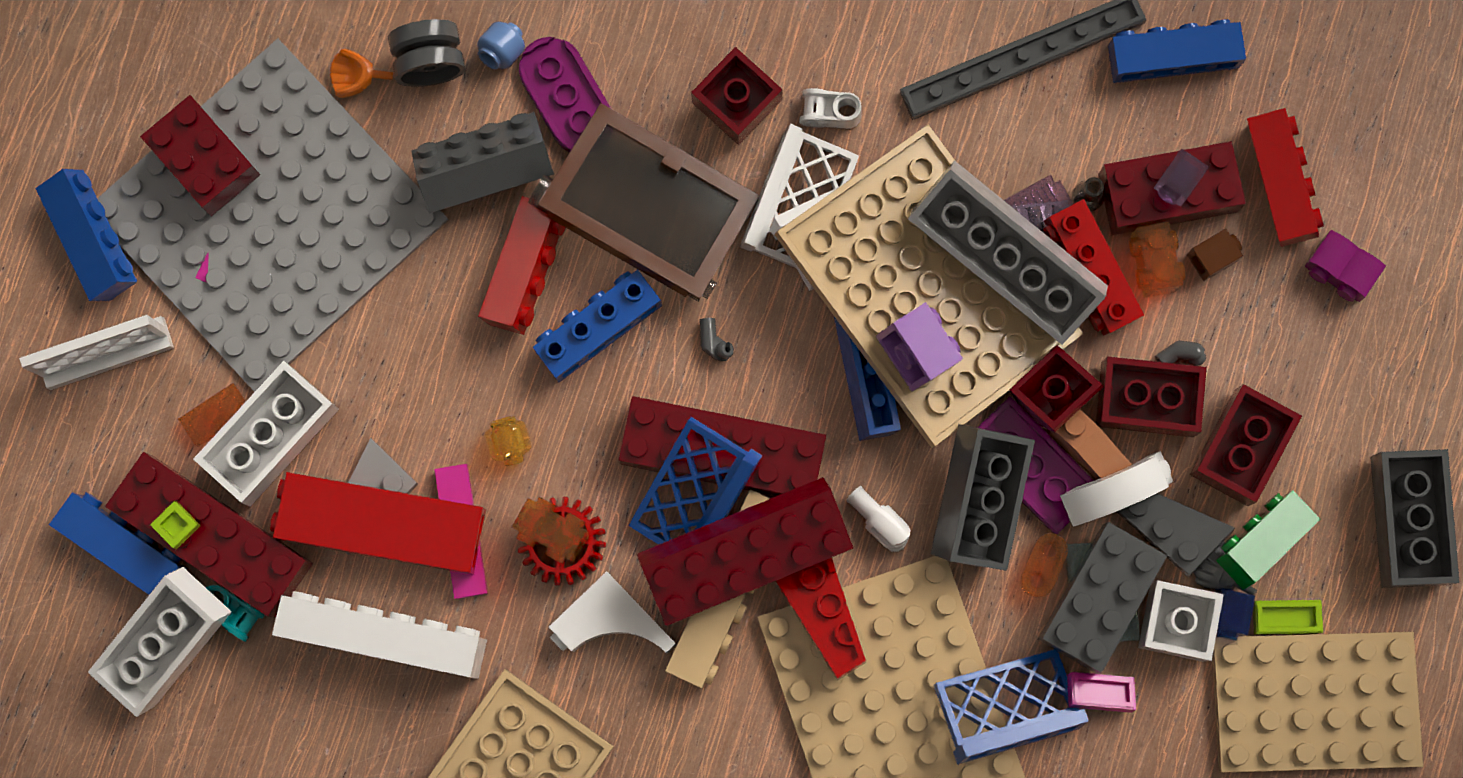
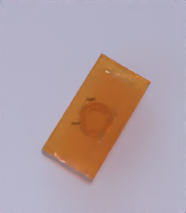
M232 383L178 418L194 445L199 447L217 434L246 402V399L236 384Z

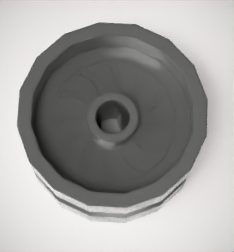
M432 19L411 22L394 29L388 35L390 52L392 56L397 58L393 63L395 80L400 85L422 87L442 84L456 79L466 70L463 54L460 50L456 49L460 44L458 27L452 21Z

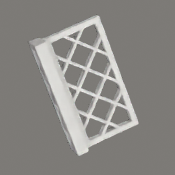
M790 124L784 131L739 247L750 252L754 250L795 267L791 258L781 253L786 251L784 247L773 250L763 246L767 234L771 232L770 225L772 220L778 215L776 211L778 205L790 200L794 208L798 206L795 199L797 196L810 191L814 199L818 197L816 188L831 183L833 189L842 186L851 179L859 155L804 133L802 128ZM806 142L815 146L820 158L804 164L799 152L802 143ZM823 150L830 152V154L825 155ZM834 156L849 160L845 172L836 176L833 175L827 159ZM797 160L799 167L793 169L795 161ZM822 162L829 179L814 185L807 168ZM802 171L808 188L793 193L788 183L789 176ZM842 178L840 186H838L836 180ZM785 189L788 196L781 198Z
M145 315L19 359L22 368L43 377L46 388L53 390L173 349L174 346L165 318L160 316L153 319Z

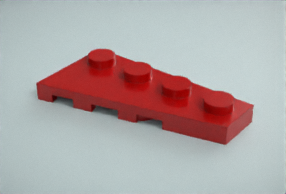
M832 558L775 581L837 680L866 663V658Z

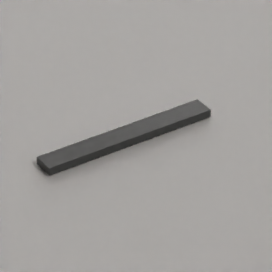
M1112 0L900 89V94L912 120L1111 38L1119 32L1142 25L1147 19L1138 0Z

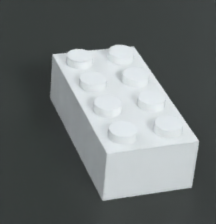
M283 361L193 460L241 503L251 506L339 409L293 367Z
M182 567L163 577L88 673L133 715L138 717L157 705L232 611Z

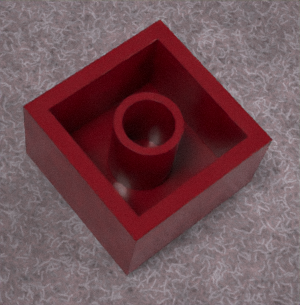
M734 47L691 92L692 104L738 145L782 101L783 89L737 47Z

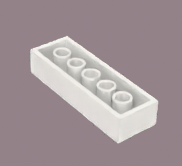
M296 591L292 592V597L281 595L272 633L273 636L479 679L487 643L486 639L479 637L480 631L456 626L455 632L447 631L448 624L423 619L422 625L414 624L416 617L391 612L390 618L382 617L383 610L358 605L357 611L350 610V603L325 598L324 604L318 603L319 597Z

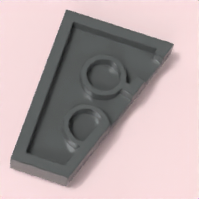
M1158 493L1116 511L1156 549L1167 555V559L1187 577H1190L1235 529V527Z

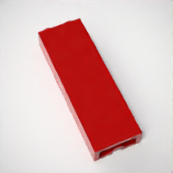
M286 472L285 480L281 479L279 482L277 498L281 499L278 512L273 513L270 524V531L274 532L273 538L474 575L479 550L478 545L486 514V509L483 507Z

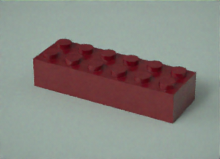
M635 396L631 398L618 460L621 465L659 472L687 421L692 417L747 452L753 449L762 455L743 488L744 490H753L759 493L778 496L818 479L826 434ZM692 429L687 437L691 450L705 448L704 437ZM683 446L681 447L679 453L684 452ZM725 449L715 451L719 468L732 466L737 458ZM708 453L693 456L697 472L713 469ZM686 458L673 461L672 465L676 476L691 474ZM723 473V474H722L723 480H724L725 476L727 475V473ZM715 475L700 478V481L717 484Z
M146 452L140 455L105 505L107 509L268 617L276 618L281 595L291 597L292 592L296 590L313 565L310 560L280 540L273 538L271 534ZM174 501L178 502L201 525L177 549H173L150 525Z
M822 477L637 553V557L665 626H668L854 548L833 492Z

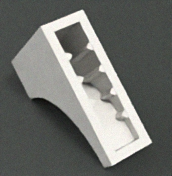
M607 571L549 626L554 632L550 638L562 651L569 648L572 652H575L587 642L610 634H631L645 638L655 643L667 654L677 645Z

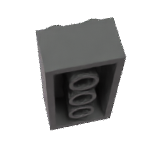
M535 112L517 114L510 120L497 124L488 123L478 130L468 133H456L446 140L436 143L427 142L420 145L417 149L411 150L417 182L429 213L554 175Z
M958 424L931 550L932 555L951 562L1007 571L1035 440Z
M1448 449L1390 451L1370 456L1381 588L1445 586L1460 583Z
M1110 522L1103 524L1037 640L1092 672L1102 673L1167 555Z

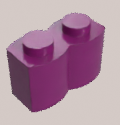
M1330 230L1320 242L1305 267L1310 271L1309 275L1314 280L1323 284L1328 282L1336 287L1337 294L1343 299L1350 302L1354 300L1360 302L1367 296L1386 265L1372 254L1358 248L1346 237Z

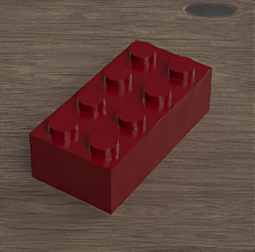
M1232 141L1104 164L1098 174L1111 236L1238 213L1246 204Z

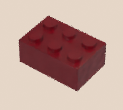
M191 95L187 96L140 136L211 217L261 175Z
M1107 356L1101 362L1100 383L1103 385V388L1098 394L1096 425L1102 428L1184 437L1197 436L1202 431L1207 367Z
M1242 384L1234 390L1190 475L1246 506L1257 503L1302 415Z

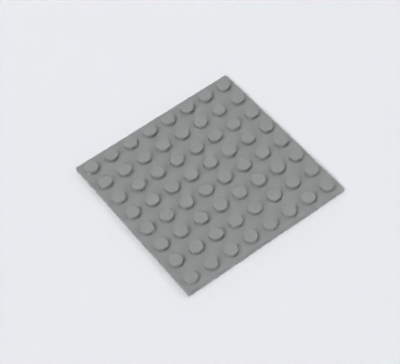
M278 38L201 106L261 174L257 179L211 217L151 150L97 198L105 209V215L112 230L119 238L120 246L254 392L283 361L287 364L293 362L449 220L440 210L432 213L428 212L420 188ZM208 253L206 283L195 278Z

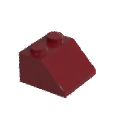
M1056 345L1009 390L1016 402L1040 426L1055 433L1099 392L1103 385L1062 348Z

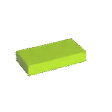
M1322 600L1252 601L1254 634L1323 633Z

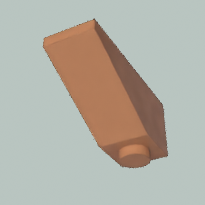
M1080 409L1055 433L1051 431L1050 436L1096 480L1132 465L1100 427Z

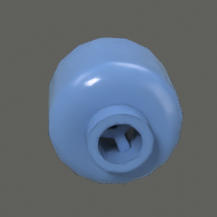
M494 22L477 42L480 60L491 69L509 68L525 49L522 38L523 34L520 28L513 23Z

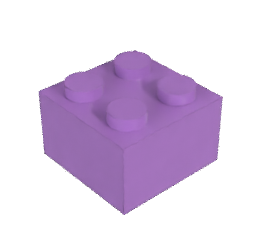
M926 302L876 335V338L911 392L963 360L958 343L953 337L947 335L941 326L942 320L938 312L934 308L929 307Z

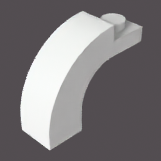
M1161 451L1118 472L1075 487L1060 497L1074 527L1126 508L1168 488V484L1173 482L1171 469L1167 461L1164 460Z

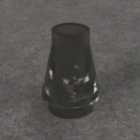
M1093 177L1078 183L1072 193L1074 203L1084 199L1090 211L1100 208L1105 198L1103 182Z

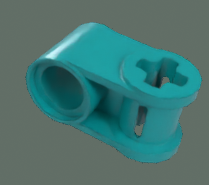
M211 585L206 587L212 594L217 591L221 592L224 596L223 604L232 611L222 623V626L231 634L246 642L249 638L248 632L259 618H264L265 614L223 586Z

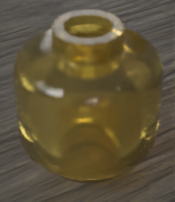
M508 416L490 422L491 427L486 430L485 439L491 458L495 461H504L505 466L523 462V455L532 449L525 422L516 420L515 416Z

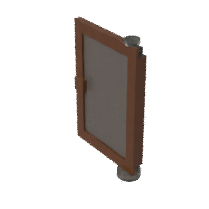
M600 103L554 179L543 175L528 203L548 214V218L684 297L688 295L699 302L701 297L708 299L717 282L712 280L760 195Z

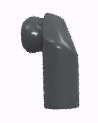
M700 319L702 350L717 361L728 360L734 353V347L730 342L726 343L716 336V319Z
M1179 340L1155 355V359L1157 362L1174 363L1180 358L1189 360V363L1193 364V366H1199L1205 362L1206 354L1201 344Z

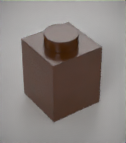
M1226 228L1193 247L1186 254L1203 281L1225 270L1243 257L1240 241L1234 234L1230 235Z

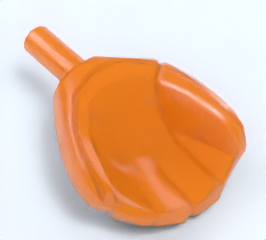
M341 49L334 56L330 67L331 83L335 90V95L339 98L351 97L363 92L371 84L372 78L393 80V72L373 70V63L349 49Z

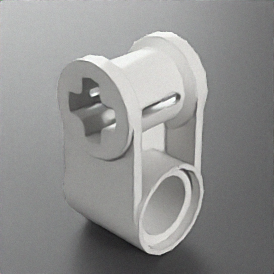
M809 88L802 91L805 103L803 116H800L799 119L800 124L816 128L852 129L860 122L862 117L861 101L855 94ZM817 104L816 112L814 113V105ZM849 105L855 108L856 112L846 117L839 113V109Z

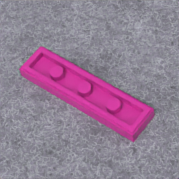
M467 463L434 469L440 500L474 505ZM480 540L474 575L450 571L454 599L488 594Z

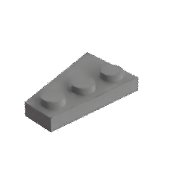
M370 438L348 482L407 494L418 485L372 438Z

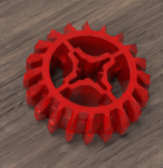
M564 496L561 507H558L556 499L552 497L549 499L550 509L547 510L545 505L539 502L537 507L541 511L540 515L537 516L531 510L527 512V515L534 521L531 525L521 522L520 527L528 530V535L519 534L517 535V540L527 542V546L518 548V553H529L530 555L522 561L524 566L536 564L530 572L531 575L535 577L542 570L544 571L542 582L548 583L551 575H555L554 584L561 586L562 576H566L567 583L574 585L573 574L577 573L579 578L584 581L587 577L582 569L587 566L592 572L597 570L595 565L590 563L591 559L603 560V555L595 552L596 548H606L607 544L604 541H597L596 537L605 535L606 531L604 528L594 530V526L598 525L601 519L599 516L588 519L593 512L590 506L586 507L581 513L582 502L577 499L572 508H570L569 498ZM559 515L554 531L547 534H537L545 521ZM569 515L583 522L588 532V538H581L570 533ZM564 531L567 539L578 543L570 542L568 547L565 545V549L560 552L557 544L547 540H554L556 536L559 538L558 534ZM535 544L548 546L553 549L554 567L546 565L539 558ZM587 548L580 561L564 568L570 551Z

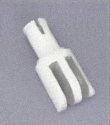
M862 486L855 489L847 498V502L866 519L865 528L891 552H899L904 549L911 531L907 523L889 505L880 506Z

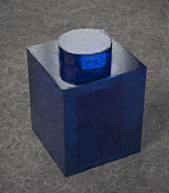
M1227 589L1216 590L1215 593L1224 594L1217 637L1237 641L1238 636H1247L1255 596Z

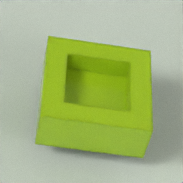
M176 501L150 524L173 549L179 548L201 526Z

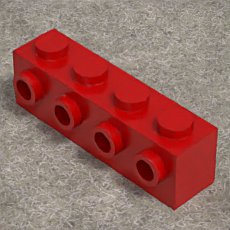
M1286 108L1247 118L1280 247L1318 238V228L1324 227L1320 209H1312L1310 197L1316 195L1311 177L1304 178L1301 166L1307 165L1303 146L1296 148L1293 136L1299 134L1295 116L1288 117Z
M524 196L521 197L478 315L479 318L490 326L521 335L525 334L526 328L533 321L536 300L543 293L545 275L548 267L555 260V248L558 239L564 234L566 229L547 217L549 212L538 206L540 200Z
M1084 199L1044 220L1046 225L1043 228L1045 235L1108 285L1106 297L1089 315L1090 322L1097 332L1101 330L1103 336L1144 316L1138 301Z

